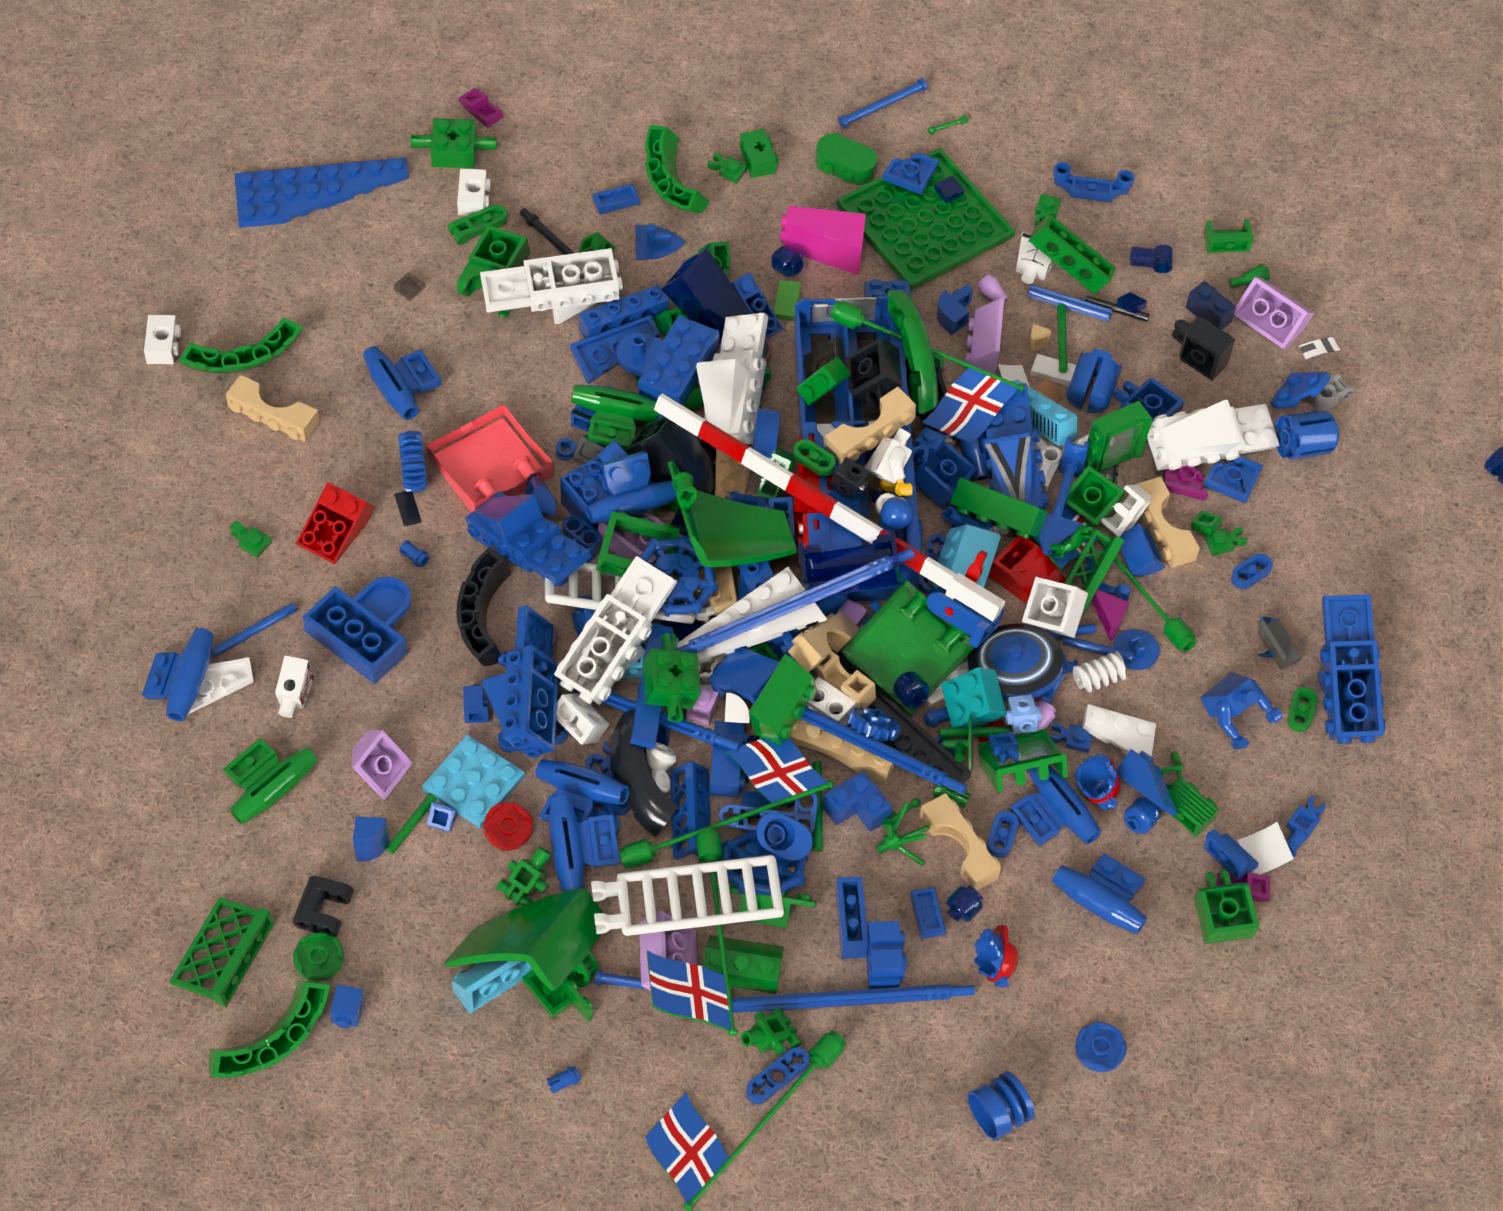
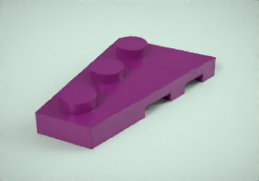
M1182 466L1175 470L1164 469L1163 482L1169 492L1206 500L1208 497L1207 490L1204 489L1202 484V472L1199 471L1198 466Z

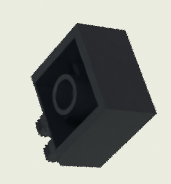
M1200 316L1191 324L1181 319L1176 321L1172 336L1174 340L1176 339L1182 344L1179 353L1180 360L1213 381L1228 365L1235 339Z
M880 337L846 357L847 369L850 372L848 377L849 392L852 394V397L866 404L870 410H877L880 398L896 387H902L899 348Z

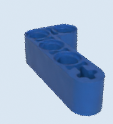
M815 793L809 795L813 800L810 808H803L799 803V799H796L793 813L766 810L758 814L762 818L768 813L777 812L795 821L805 819L809 822V832L812 833L815 827L818 804L817 796ZM726 805L719 812V821L727 819L723 817V813L726 814L729 809L733 810L734 815H740V810L746 813L757 808ZM747 818L743 819L744 825L738 824L740 820L725 825L727 828L754 831L757 829V826H751L748 823Z

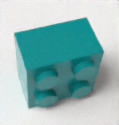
M978 667L941 684L952 728H969V715H972V727H980L1007 715L997 674L993 669Z

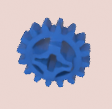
M855 707L854 710L851 709L847 723L851 725V728L857 729L858 733H863L867 737L880 741H894V739H897L900 725L896 724L897 721L892 720L883 710L878 708L869 709L867 707L858 709Z

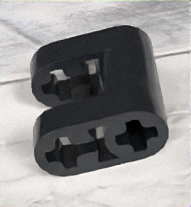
M310 876L294 915L293 925L299 929L314 933H327L329 936L336 937L342 923L333 916L320 913L325 899L349 904L354 889L342 882Z

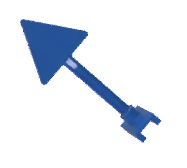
M1067 437L1059 473H1063L1064 477L1053 513L1046 515L1037 537L1044 555H1048L1053 551L1050 549L1052 543L1061 544L1069 539L1079 526L1083 525L1081 522L1062 518V513L1073 476L1079 477L1083 473L1090 442L1085 441L1084 446L1071 443L1072 438Z

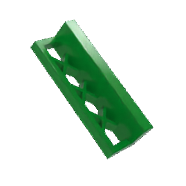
M1097 529L1093 530V537L1087 540L1063 583L1072 586L1071 581L1073 577L1081 576L1083 583L1081 590L1088 593L1081 617L1125 541L1118 536L1109 538ZM1097 537L1106 543L1103 551L1095 553L1093 542ZM1092 557L1093 569L1084 571L1082 563L1084 558Z

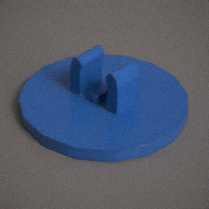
M1130 629L1123 631L1116 637L1113 643V648L1134 653L1132 662L1123 660L1125 667L1129 669H1147L1154 665L1159 657V645L1156 639L1143 630Z

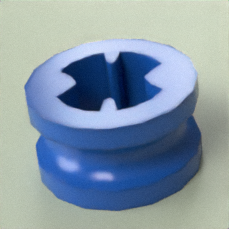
M569 438L559 440L556 443L557 457L564 461L574 458L575 442ZM565 447L566 449L567 447H569L570 451L567 452V450H565V452H563L562 448Z

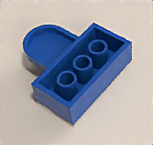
M678 315L664 340L646 333H632L625 336L617 346V361L622 369L641 377L638 381L640 395L657 401L659 395L663 393L684 406L699 382L696 368L697 363L711 361L719 348V331Z
M381 577L373 580L353 599L335 586L302 616L305 632L373 684H376L407 654L406 638L392 627L410 609L411 593L409 587L402 580L395 577Z

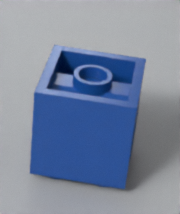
M598 456L560 478L561 504L570 515L581 517L595 529L598 528L599 523L591 524L589 522L586 506L612 494L605 486L601 463L603 462Z

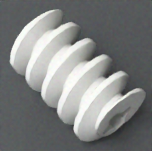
M1117 651L1115 654H1107L1106 657L1101 656L1098 660L1093 659L1089 663H1082L1081 667H1073V677L1078 688L1081 690L1085 688L1088 693L1092 692L1091 685L1097 690L1101 688L1100 682L1106 687L1109 686V678L1113 683H1117V675L1121 680L1126 679L1125 664L1122 656Z

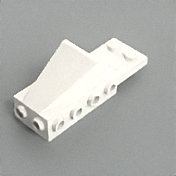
M611 248L524 260V266L480 272L487 312L530 306L531 312L552 309L555 324L566 321L597 302L618 300L619 290H623L621 277H617V273H619L618 260L613 259Z
M765 313L726 317L720 353L714 354L713 361L700 362L696 366L704 402V419L744 444H753L757 410L759 409L766 360L762 358L768 316Z
M1223 400L1206 409H1197L1189 414L1182 411L1171 417H1167L1166 414L1159 415L1154 418L1147 436L1157 470H1175L1182 466L1194 467L1201 463L1207 462L1212 464L1223 459L1229 461L1240 457L1239 454L1268 450L1279 446L1266 404L1234 409V407H1230L1228 400Z
M636 556L611 595L607 594L599 603L597 610L585 624L578 639L573 642L570 651L559 663L554 673L561 680L559 685L570 692L573 689L580 692L578 697L588 704L594 701L600 705L602 701H606L611 694V687L615 681H619L624 675L625 670L644 655L645 650L640 646L642 640L645 641L651 634V627L653 625L651 621L677 584V581Z

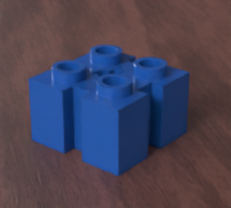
M899 921L869 922L867 929L868 950L866 955L868 989L899 987L900 980H904L905 969H907V956L903 954V946H905L904 930L900 931Z

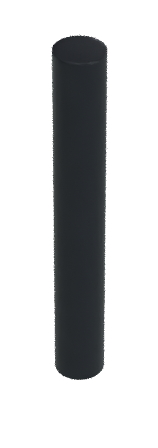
M1089 295L1085 299L1087 302L1109 308L1112 312L1145 322L1149 319V313Z

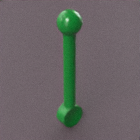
M964 115L958 120L937 127L930 126L927 131L929 134H934L938 130L959 123H967L968 118Z
M918 798L912 799L905 813L913 807H919L921 804ZM899 812L890 819H884L883 827L887 829L889 823L892 824L896 821Z

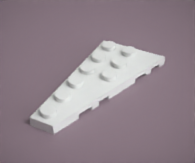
M787 567L678 642L677 648L688 644L689 640L806 590L789 567ZM814 602L698 652V664L710 661L714 656L723 653L730 654L735 652L737 648L743 646L751 647L783 636L784 632L796 628L800 630L806 628L807 624L816 621L821 623L827 619Z

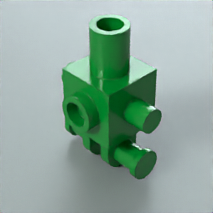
M539 846L530 860L521 859L519 863L511 860L507 868L512 871L508 878L512 885H509L505 879H501L496 889L505 893V898L508 900L513 898V903L516 906L533 902L534 900L526 897L527 894H535L537 890L545 893L549 887L548 884L543 882L548 873L542 868L551 856V853Z
M782 1008L775 1009L768 1016H765L763 1011L757 1012L754 1015L757 1022L750 1030L744 1031L741 1034L742 1044L746 1047L756 1045L760 1053L774 1050L777 1055L783 1053L786 1050L783 1046L786 1039L790 1043L791 1049L802 1044L801 1039L796 1035L797 1030L795 1026H789L792 1021L789 1017L786 1018L784 1016Z

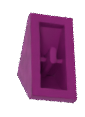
M1097 590L1093 596L1092 605L1109 640H1114L1126 616L1130 602Z

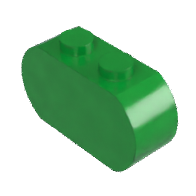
M836 133L824 135L817 142L815 162L818 169L826 174H832L845 182H851L855 185H864L875 177L877 154L870 147Z

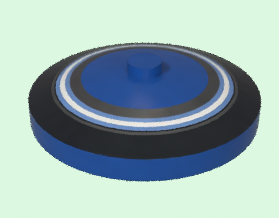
M1015 623L998 626L968 655L969 671L978 667L996 671L1002 698L1008 701V697L1032 694V697L1036 698L1048 692L1059 681L1064 666L1063 652L1058 641L1047 631L1029 624Z

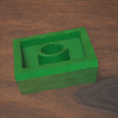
M1088 466L1070 487L1065 504L1097 527L1102 524L1100 522L1102 518L1113 516L1115 512L1114 506L1116 503H1120L1125 491L1094 468Z

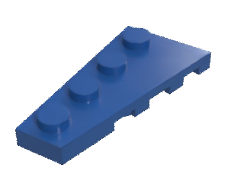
M651 315L570 344V350L588 384L619 364L617 361V346L625 336L632 333H646L657 338L659 337L660 332Z

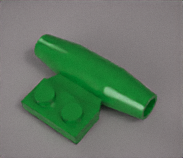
M575 384L573 388L571 403L596 412L590 420L587 436L588 442L609 445L615 440L623 449H626L635 436L636 426L634 420L655 421L659 414L654 410L657 401L637 393L596 385Z
M261 738L258 739L223 768L224 773L239 788L247 789L230 808L233 817L240 824H244L268 810L301 782L318 762L316 756L309 748L303 747L279 761L276 752Z

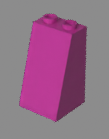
M788 206L787 214H782L781 227H785L781 228L780 241H784L783 250L859 275L866 214Z

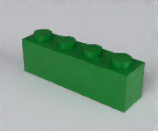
M961 477L950 501L951 504L957 506L956 511L969 515L971 511L977 514L976 519L989 523L990 519L997 522L996 527L1009 531L1010 527L1017 530L1016 535L1029 539L1030 535L1039 536L1048 511Z

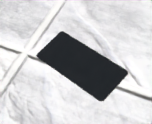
M406 491L395 493L394 496L403 525L409 526L421 523L422 520L413 493Z

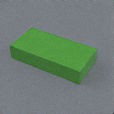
M779 281L774 310L777 319L795 321V304L799 302L801 282Z

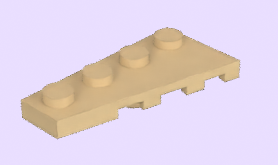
M717 448L715 496L726 499L734 491L745 494L750 469Z
M732 566L713 567L715 580L719 587L718 591L712 594L708 602L716 615L738 602ZM702 567L698 569L699 578L706 581Z

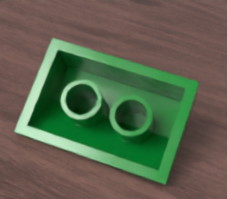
M784 654L749 711L755 735L779 746L782 745L785 739L788 740L790 738L795 722L802 718L806 704L815 697L817 692L814 677L789 655Z
M709 935L703 967L723 974L718 936ZM723 937L729 986L776 994L784 947Z

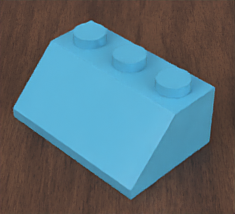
M970 525L951 528L947 533L938 563L956 574L960 573L965 576L969 566L975 561L977 554L981 550L985 551L987 557L982 565L984 569L977 582L978 585L984 588L1001 536L998 533ZM933 581L930 583L935 589L939 586Z
M521 961L476 963L468 971L463 970L452 980L453 992L470 1014L522 981V977L533 969L528 962Z

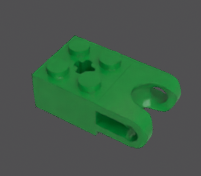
M487 225L469 256V262L457 281L458 293L470 296L476 289L481 288L480 272L522 267L524 260H527L530 255L527 237Z

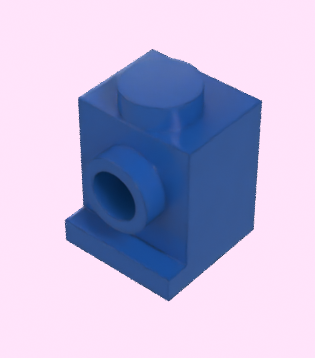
M474 684L463 687L465 723L489 722L488 696L483 695V686Z

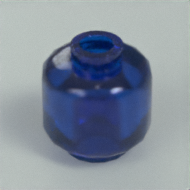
M781 246L772 254V268L776 272L786 277H793L802 271L804 266L803 256L797 250L789 246Z
M910 671L903 673L897 678L893 690L894 694L906 706L915 707L927 700L929 686L916 672Z
M971 885L967 887L959 886L946 900V904L949 907L947 913L956 922L960 919L964 922H970L982 910L983 897Z

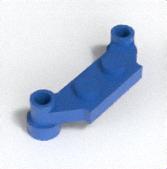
M1065 162L1055 164L1053 171L1054 184L1062 187L1070 194L1069 197L1112 202L1113 198L1127 194L1134 182V174L1128 170L1120 171L1115 181L1073 176L1070 174V165Z

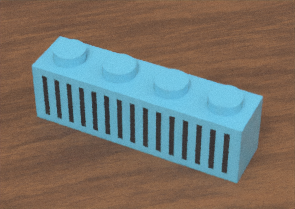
M1018 379L1012 381L1016 384H1023V382L1019 381ZM1027 385L1033 428H1037L1040 435L1058 446L1064 445L1067 437H1071V441L1076 439L1077 415Z

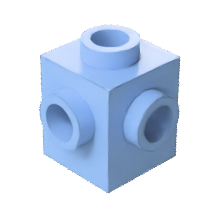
M1032 694L1008 697V711H1006L1005 719L1007 725H1011L1013 734L1037 731L1038 721H1041V711L1039 707L1035 706Z

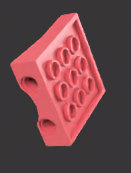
M505 405L426 445L428 457L471 512L499 491L507 496H518L524 493L531 475L543 481L553 477V461L528 436ZM505 415L545 466L541 467L538 461L530 453V451L519 439V437L508 425V423L504 420V418L497 420L496 422L478 430L477 432L459 440L458 442L438 451L435 454H433L432 452L486 425L487 423Z

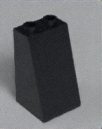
M665 416L642 427L625 449L628 455L645 451L648 455L651 475L659 482L672 480L667 462L673 461L681 473L687 472L692 475L693 486L696 490L707 494L715 490L716 465L691 432Z

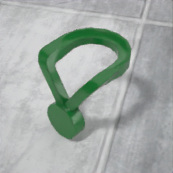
M1177 751L1170 754L1173 766L1160 770L1162 775L1170 771L1177 772L1178 780L1167 783L1168 790L1183 779L1180 770L1183 768V763H1181Z

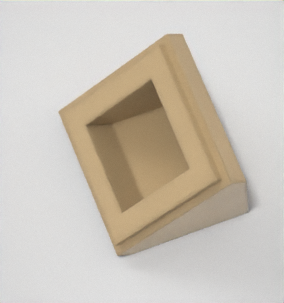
M1033 324L1028 347L1029 352L1048 346L1051 335L1050 329Z

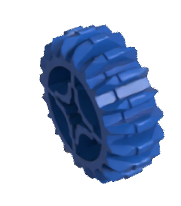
M413 430L400 433L398 438L404 489L406 492L412 493L423 491L427 487L422 435L419 431Z

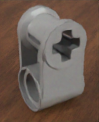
M1338 373L1330 378L1320 394L1313 397L1312 406L1317 411H1328L1348 400L1354 394L1355 388L1349 386L1342 379L1343 376Z

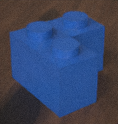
M865 771L828 791L823 797V809L835 825L857 814L871 832L883 825L884 819H890L892 806Z

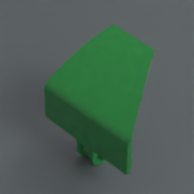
M673 461L667 462L672 477V485L676 492V498L684 517L690 541L702 566L725 567L753 564L797 553L784 511L740 503L698 491L693 486L694 481L691 474L687 472L681 473Z
M583 888L544 897L499 915L472 930L446 959L444 964L446 967L493 961L528 962L539 979L551 991L558 989L567 976L576 983L577 987H585L590 982L591 976H594L597 970H599V963L589 949L601 936V934L596 932L594 914L603 913L596 901H593L591 894Z

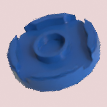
M1096 1022L1085 1026L1076 1038L1075 1051L1077 1057L1084 1066L1092 1071H1112L1120 1066L1126 1055V1041H1124L1122 1033L1111 1024Z

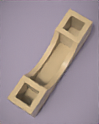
M242 375L237 378L226 393L228 407L233 412H241L255 422L265 423L272 430H280L294 440L299 439L306 442L320 423L318 410L299 401L291 406L281 408L266 404L261 399L260 383Z
M896 387L880 398L881 415L873 424L860 428L845 424L840 425L825 436V449L835 457L839 464L846 457L855 462L861 454L867 450L874 449L884 437L889 438L902 426L909 425L916 417V404L899 387Z
M1161 476L1137 483L1136 485L1152 496L1150 504L1141 516L1144 524L1148 525L1151 530L1153 541L1159 544L1163 560L1168 561L1171 568L1196 561L1200 548L1191 531L1171 526L1162 515V510L1167 507L1170 493Z
M843 610L836 615L831 613L826 617V621L818 622L814 627L812 625L804 633L801 632L792 640L794 646L788 652L806 671L809 672L817 667L832 652L831 648L836 652L842 650L860 630Z
M945 793L922 805L919 817L925 826L928 825L930 827L929 831L932 836H950L964 847L967 857L962 863L960 875L974 893L998 880L1001 866L995 856H991L988 852L984 840L981 837H977L974 833L971 822L967 818L964 819L961 815L957 803L953 799L951 800Z

